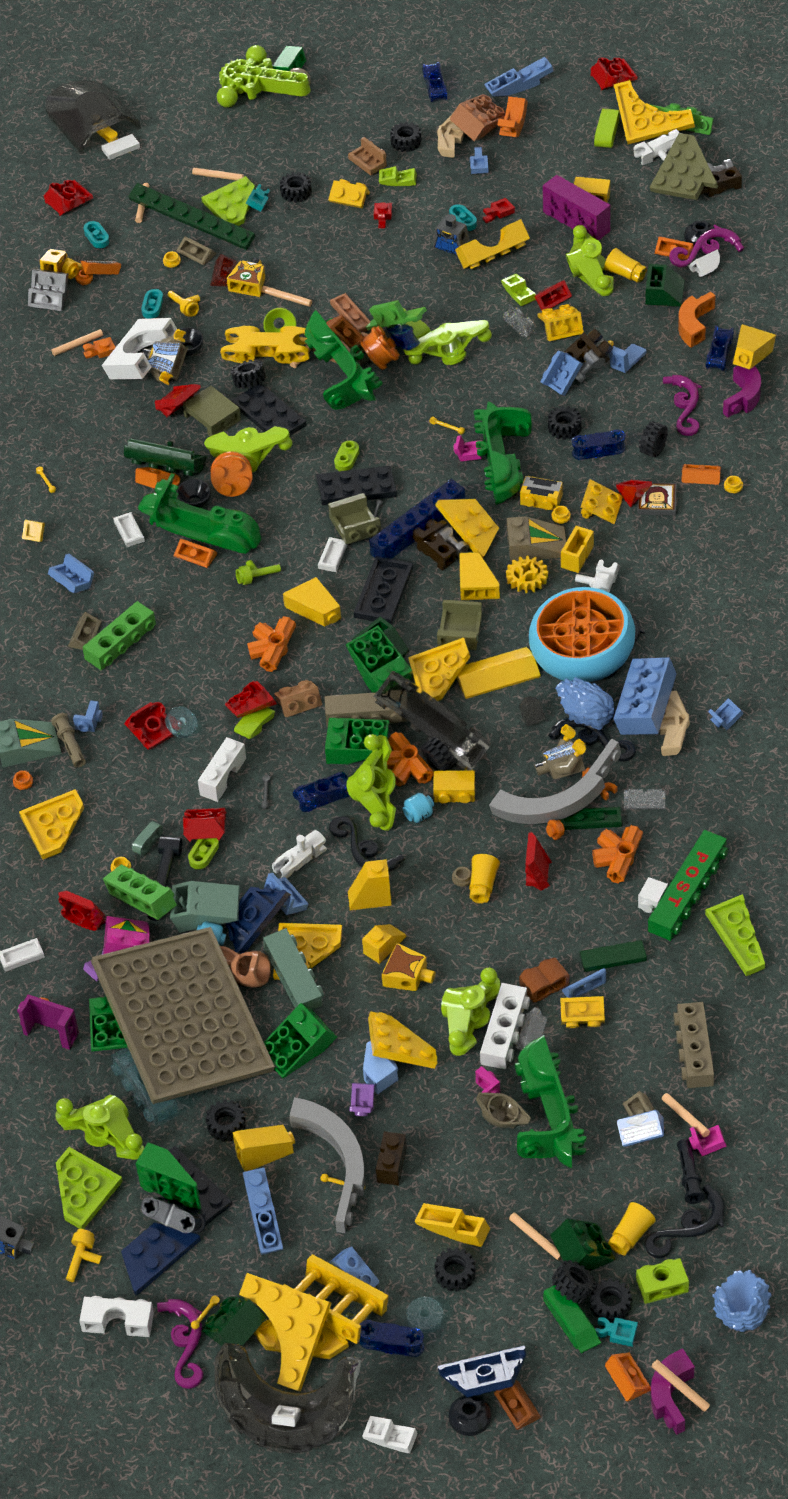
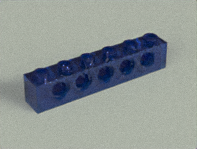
M453 479L447 481L369 540L371 556L374 558L376 556L389 559L394 558L415 542L412 538L413 530L419 527L426 531L425 526L430 519L433 518L437 522L445 519L435 506L438 500L465 499V488Z

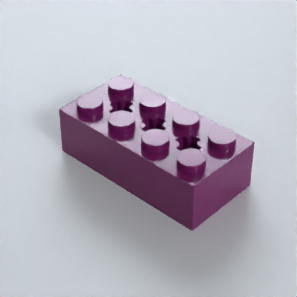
M555 175L543 185V212L546 215L557 219L560 223H564L572 229L577 225H583L587 229V233L598 241L610 232V204L558 175Z

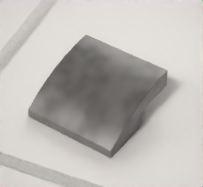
M33 269L31 288H29L28 306L62 311L67 291L68 273Z

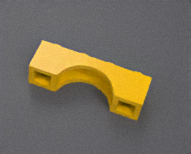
M520 219L503 227L500 230L501 236L496 246L487 247L475 239L455 249L463 268L470 267V269H474L480 266L479 262L483 260L487 263L494 260L495 255L499 253L503 256L511 252L510 248L515 247L519 249L525 246V242L530 237L522 220Z

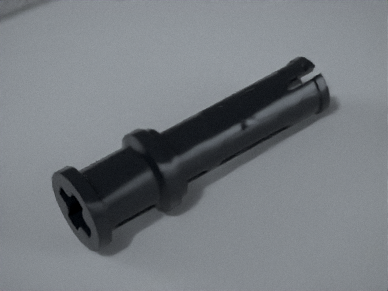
M681 1139L677 1142L683 1170L681 1182L686 1191L684 1198L689 1204H697L705 1199V1194L701 1191L700 1186L702 1179L696 1172L690 1140Z

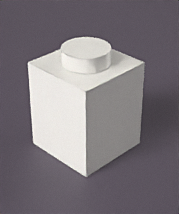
M648 877L638 895V908L647 913L653 912L666 892L668 884Z

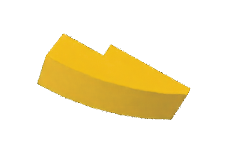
M423 1203L415 1219L417 1225L429 1231L482 1247L490 1231L485 1218L465 1215L462 1209Z

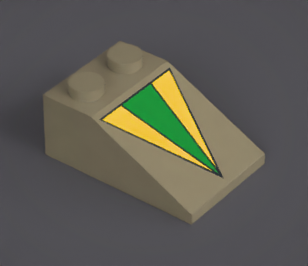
M526 516L507 518L510 561H519V557L526 559V556H529V559L537 557V559L561 558V550L566 544L564 526Z

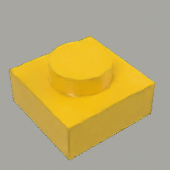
M25 520L22 539L42 542L45 523Z

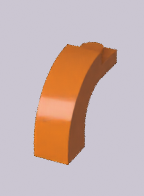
M508 96L504 119H498L499 135L519 137L527 111L528 101L525 98Z
M712 292L698 299L690 296L680 307L678 319L679 334L682 340L691 348L705 340L706 327L697 319L715 308V295Z

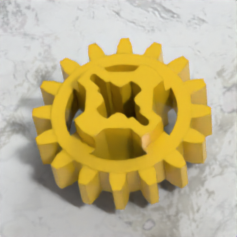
M526 556V559L519 557V561L512 560V565L508 564L507 583L511 584L512 589L517 587V592H520L522 589L525 590V593H528V590L535 592V588L542 589V584L547 583V565H543L542 560L537 562V557L529 559V556Z

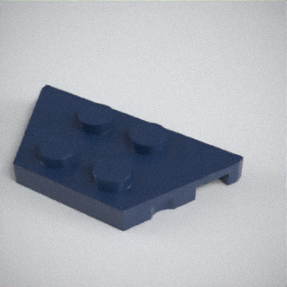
M250 887L239 901L238 921L226 923V927L229 929L230 941L234 943V951L236 953L242 954L249 949L291 896L290 893L286 890L274 891L269 888Z
M153 1223L127 1245L121 1253L134 1294L137 1296L201 1241L200 1236L194 1233H183L165 1225Z
M525 1345L438 1366L439 1375L466 1397L513 1387L527 1355Z

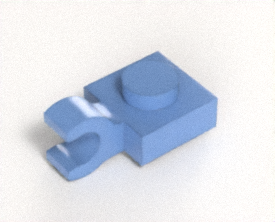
M474 147L475 156L470 157L471 174L488 173L487 156H482L481 147Z

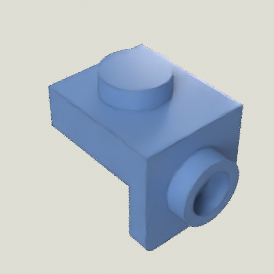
M729 698L715 712L712 709L708 711L712 716L710 720L718 728L722 725L726 730L744 714Z
M90 701L85 716L74 715L75 730L95 732L97 722H101L102 710L99 709L98 701Z

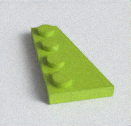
M743 894L706 909L705 915L745 976L765 969V961L755 936L754 927L750 921V915L746 908Z

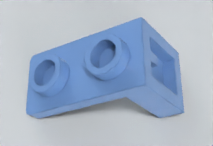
M631 344L625 351L613 346L612 351L609 353L610 367L626 373L646 354V349L635 344Z
M353 1247L343 1249L329 1262L331 1265L372 1287L379 1284L378 1278Z

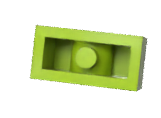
M680 1258L675 1260L667 1259L660 1264L645 1265L636 1270V1282L645 1304L689 1292V1280ZM658 1278H665L666 1280L660 1281Z

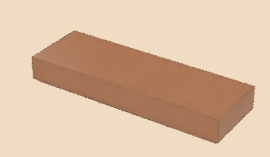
M346 293L330 300L331 306L339 315H343L360 333L368 331L366 326L371 321Z

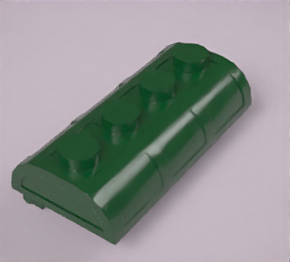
M130 438L127 440L128 444L124 445V457L132 459L131 463L142 465L143 462L149 463L151 468L165 466L166 470L170 472H177V469L184 470L183 474L194 476L195 473L201 472L207 458L204 455L194 454V451L173 447V441H168L167 446Z

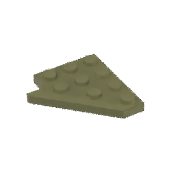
M679 133L649 188L651 192L697 200L704 186L718 188V185L694 135Z

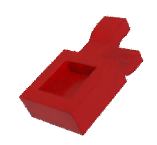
M506 198L491 203V208L483 209V212L487 215L483 217V220L487 224L493 221L495 216L501 219L515 213V207Z
M375 203L374 220H379L378 228H386V220H391L392 203Z

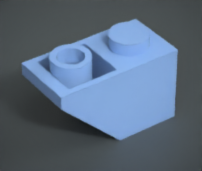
M371 1041L366 1043L363 1065L364 1081L367 1084H375V1092L379 1094L398 1081V1067L393 1060L389 1061L385 1058L373 1056Z

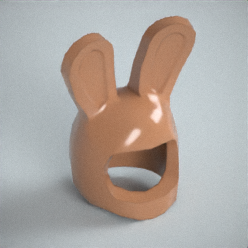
M220 946L237 984L256 988L268 982L271 965L264 953L261 951H249L238 954L227 947Z

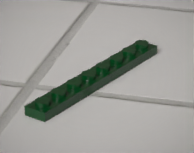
M136 183L128 196L129 200L245 250L249 248L255 238V234L249 230L139 183Z

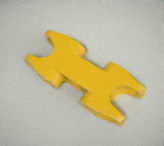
M255 326L230 328L225 331L226 341L235 344L226 345L221 348L222 359L237 363L248 362L249 360L254 361L255 357H274L277 362L283 364L306 361L310 358L309 349L301 345L306 344L305 340L307 338L300 337L301 334L305 333L306 328L284 326L280 329V332H260ZM230 334H236L238 337H231ZM225 352H234L235 354L228 355ZM296 352H303L305 355L300 356Z

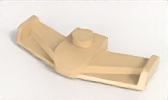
M450 117L437 130L438 151L441 156L453 158L455 156V143H462L465 133L450 120Z
M671 691L660 727V735L666 734L663 746H661L663 756L677 755L679 753L686 729L690 725L689 714L686 712L677 691Z

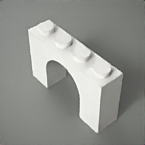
M138 319L102 364L109 379H143L151 369V365L144 353L137 352L149 345H153L155 341H161L174 335L177 328L172 319Z

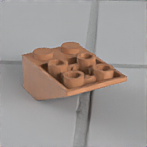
M482 94L460 103L450 117V120L473 141H476L493 130L498 124V119H504L506 113L501 107L494 104L489 96Z

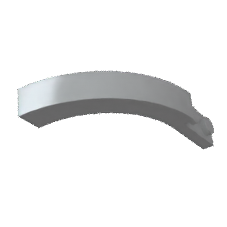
M611 739L585 776L575 785L558 794L543 798H524L509 794L500 789L489 804L492 814L511 822L541 824L548 823L552 819L560 820L580 811L590 804L605 788L603 778L608 775L611 765L617 762L621 756L619 743Z
M294 1097L290 1112L291 1127L312 1132L325 1139L335 1148L345 1165V1183L335 1219L336 1232L345 1233L347 1225L351 1226L353 1212H351V1208L356 1206L357 1195H364L365 1171L360 1145L351 1129L335 1113L317 1103Z

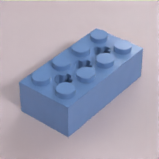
M670 657L632 659L614 715V721L620 734L659 733L677 674Z

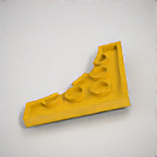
M630 80L614 84L627 144L667 135L673 130L682 131L695 127L691 109L669 112L659 111L658 108L648 103L645 104L639 98Z
M247 1273L239 1295L250 1299L266 1313L279 1338L281 1368L277 1384L301 1392L331 1302Z

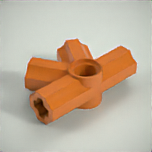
M283 616V618L279 619L275 630L266 623H258L252 632L258 641L247 643L251 660L262 657L260 667L269 672L276 670L282 656L288 652L287 645L296 627L295 621L291 620L290 617Z
M401 732L391 734L388 741L392 751L387 761V769H392L391 771L395 774V785L399 787L405 785L411 774L419 784L429 782L434 772L419 755L417 748L411 745Z
M631 825L625 828L622 838L611 829L601 832L597 838V843L603 848L592 850L594 866L596 868L609 866L607 878L618 884L619 882H624L630 866L634 863V856L642 839L643 831L637 826Z

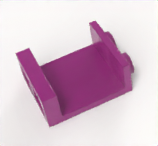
M27 995L25 1000L20 1002L17 1012L24 1035L28 1036L34 1024L38 1023L58 1030L62 1048L71 1049L79 1034L74 1009L31 995Z

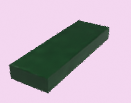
M621 807L581 809L566 818L560 819L564 826V830L622 827Z
M642 940L580 951L584 972L647 961Z

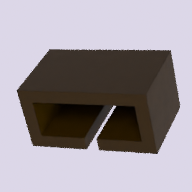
M384 1131L380 1147L381 1152H379L376 1165L377 1183L399 1186L407 1150L406 1134Z

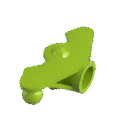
M577 225L573 229V246L570 252L565 254L570 270L574 277H579L598 294L608 296L614 290V277L604 275L602 272L606 262L605 258L600 255L602 245L587 233V229L583 225Z
M486 320L444 323L437 329L405 346L404 352L406 355H409L408 360L414 365L421 363L422 353L442 357L444 364L453 365L466 357L464 349L473 337L478 336L481 342H488L492 337V333L488 329L489 323Z
M274 426L264 433H258L255 428L248 427L240 430L235 436H228L224 431L212 435L205 440L204 444L213 457L229 451L244 455L249 460L253 473L276 444H278L281 450L286 451L292 447V440L289 438V431L285 428Z
M371 734L364 739V745L367 749L372 750V753L358 770L348 778L346 787L350 797L357 802H361L371 813L369 818L370 824L373 827H380L384 831H389L393 826L396 807L390 802L389 796L395 787V774L387 769V761L392 749L386 736Z
M488 967L481 971L480 978L482 981L478 985L448 988L443 995L441 1011L443 1017L448 1018L450 1051L453 1055L461 1056L467 1053L477 1043L472 1034L474 1029L481 1028L490 1021L491 1014L486 1005L489 1001L497 998L501 987L497 972L493 968Z
M107 1095L104 1099L79 1109H74L72 1101L67 1098H62L56 1103L57 1112L55 1117L64 1130L80 1129L84 1131L86 1142L95 1147H103L108 1144L114 1146L117 1157L132 1160L140 1157L144 1150L143 1140L140 1135L134 1133L127 1119L129 1115L128 1109L116 1096Z

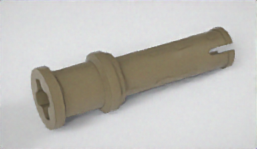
M59 713L51 720L52 725L58 731L57 736L63 740L75 768L84 766L86 760L74 737L75 730L68 722L69 717L66 713Z

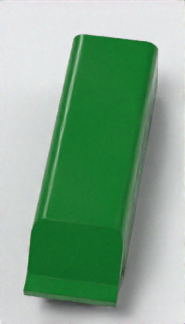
M555 1285L544 1290V1303L574 1348L578 1349L582 1354L601 1344L595 1328L578 1303L567 1300L566 1296H562L561 1292L555 1289Z

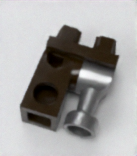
M730 159L724 160L722 165L714 167L712 164L707 163L717 182L718 188L704 186L700 195L707 193L709 197H712L714 194H720L730 188L735 190L742 188V175L736 166H733Z
M593 329L588 335L583 332L580 338L564 351L581 363L586 361L575 377L580 383L586 379L585 374L589 370L600 368L604 362L607 363L610 360L607 355L612 351L613 347L606 340L599 346L597 345L603 336L596 329Z
M432 518L426 523V531L418 527L413 530L412 538L417 542V549L426 556L431 557L438 563L437 567L443 571L455 562L456 555L459 557V553H467L469 545L464 541L458 542L453 537V529L446 526V521L441 520L437 522Z

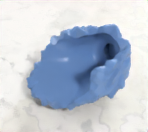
M577 677L571 681L565 678V681H561L555 688L558 696L561 697L560 704H562L565 714L569 715L570 721L574 720L576 724H585V726H591L594 729L600 730L613 717V698L596 683L591 684Z
M741 1270L735 1271L733 1275L727 1277V1282L722 1283L721 1287H716V1292L712 1296L715 1302L713 1310L716 1312V1317L721 1319L725 1326L736 1331L745 1332L756 1329L762 1324L768 1309H770V1305H768L771 1293L768 1292L769 1285L765 1283L764 1279L756 1277L751 1270L744 1273Z

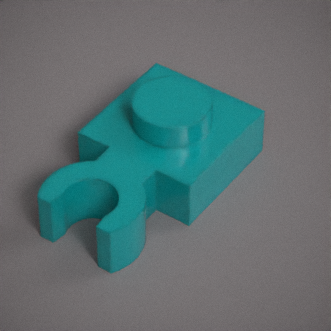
M259 184L256 190L253 189L246 204L261 212L269 198L267 195L270 189L263 191L261 190V184Z
M598 1318V1325L605 1327L604 1329L595 1328L598 1337H606L608 1335L612 1343L633 1347L638 1322L615 1318L614 1323H610L606 1318Z

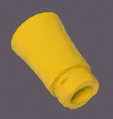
M614 248L610 252L604 265L605 271L618 274L637 283L644 279L647 272L645 266L625 255L618 248Z
M477 854L471 859L470 899L475 903H487L493 890L500 861L492 855Z
M629 1203L623 1218L608 1242L612 1250L625 1256L642 1235L656 1222L654 1215L638 1203Z

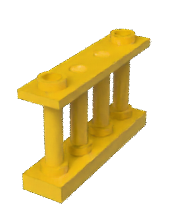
M313 1254L307 1259L306 1277L294 1288V1290L304 1292L314 1281H317L325 1286L318 1293L317 1298L326 1300L333 1291L343 1295L344 1298L333 1310L329 1309L324 1327L355 1344L360 1340V1324L371 1312L382 1316L387 1311L389 1295ZM354 1301L363 1306V1308L350 1320L341 1315V1313Z

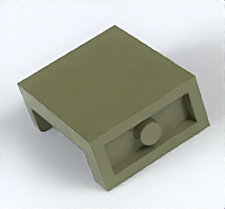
M212 386L202 390L183 403L184 416L186 418L193 416L207 427L208 436L226 431L241 421L240 408Z
M364 493L328 504L330 520L345 544L381 534L379 517L374 518L367 507V499Z
M443 600L441 625L437 632L438 647L464 638L468 650H477L482 620V603Z

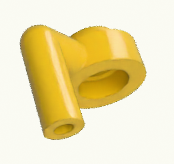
M67 258L62 267V273H68V279H72L77 276L83 267L80 263Z

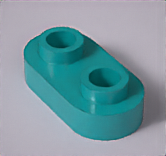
M457 204L450 207L449 215H455L456 221L464 223L468 231H472L477 227V218L465 206Z
M90 221L84 225V234L95 248H105L109 245V235L100 223Z
M151 289L146 292L141 307L143 317L153 319L159 316L164 300L162 291Z

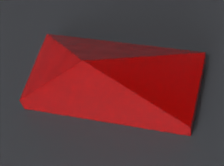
M565 280L540 291L534 297L542 311L543 309L556 306L572 297Z
M632 479L616 484L617 490L630 507L652 486L651 481Z

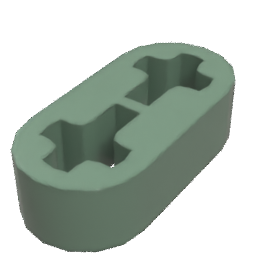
M154 821L150 822L135 839L132 851L144 856L162 835L163 826Z

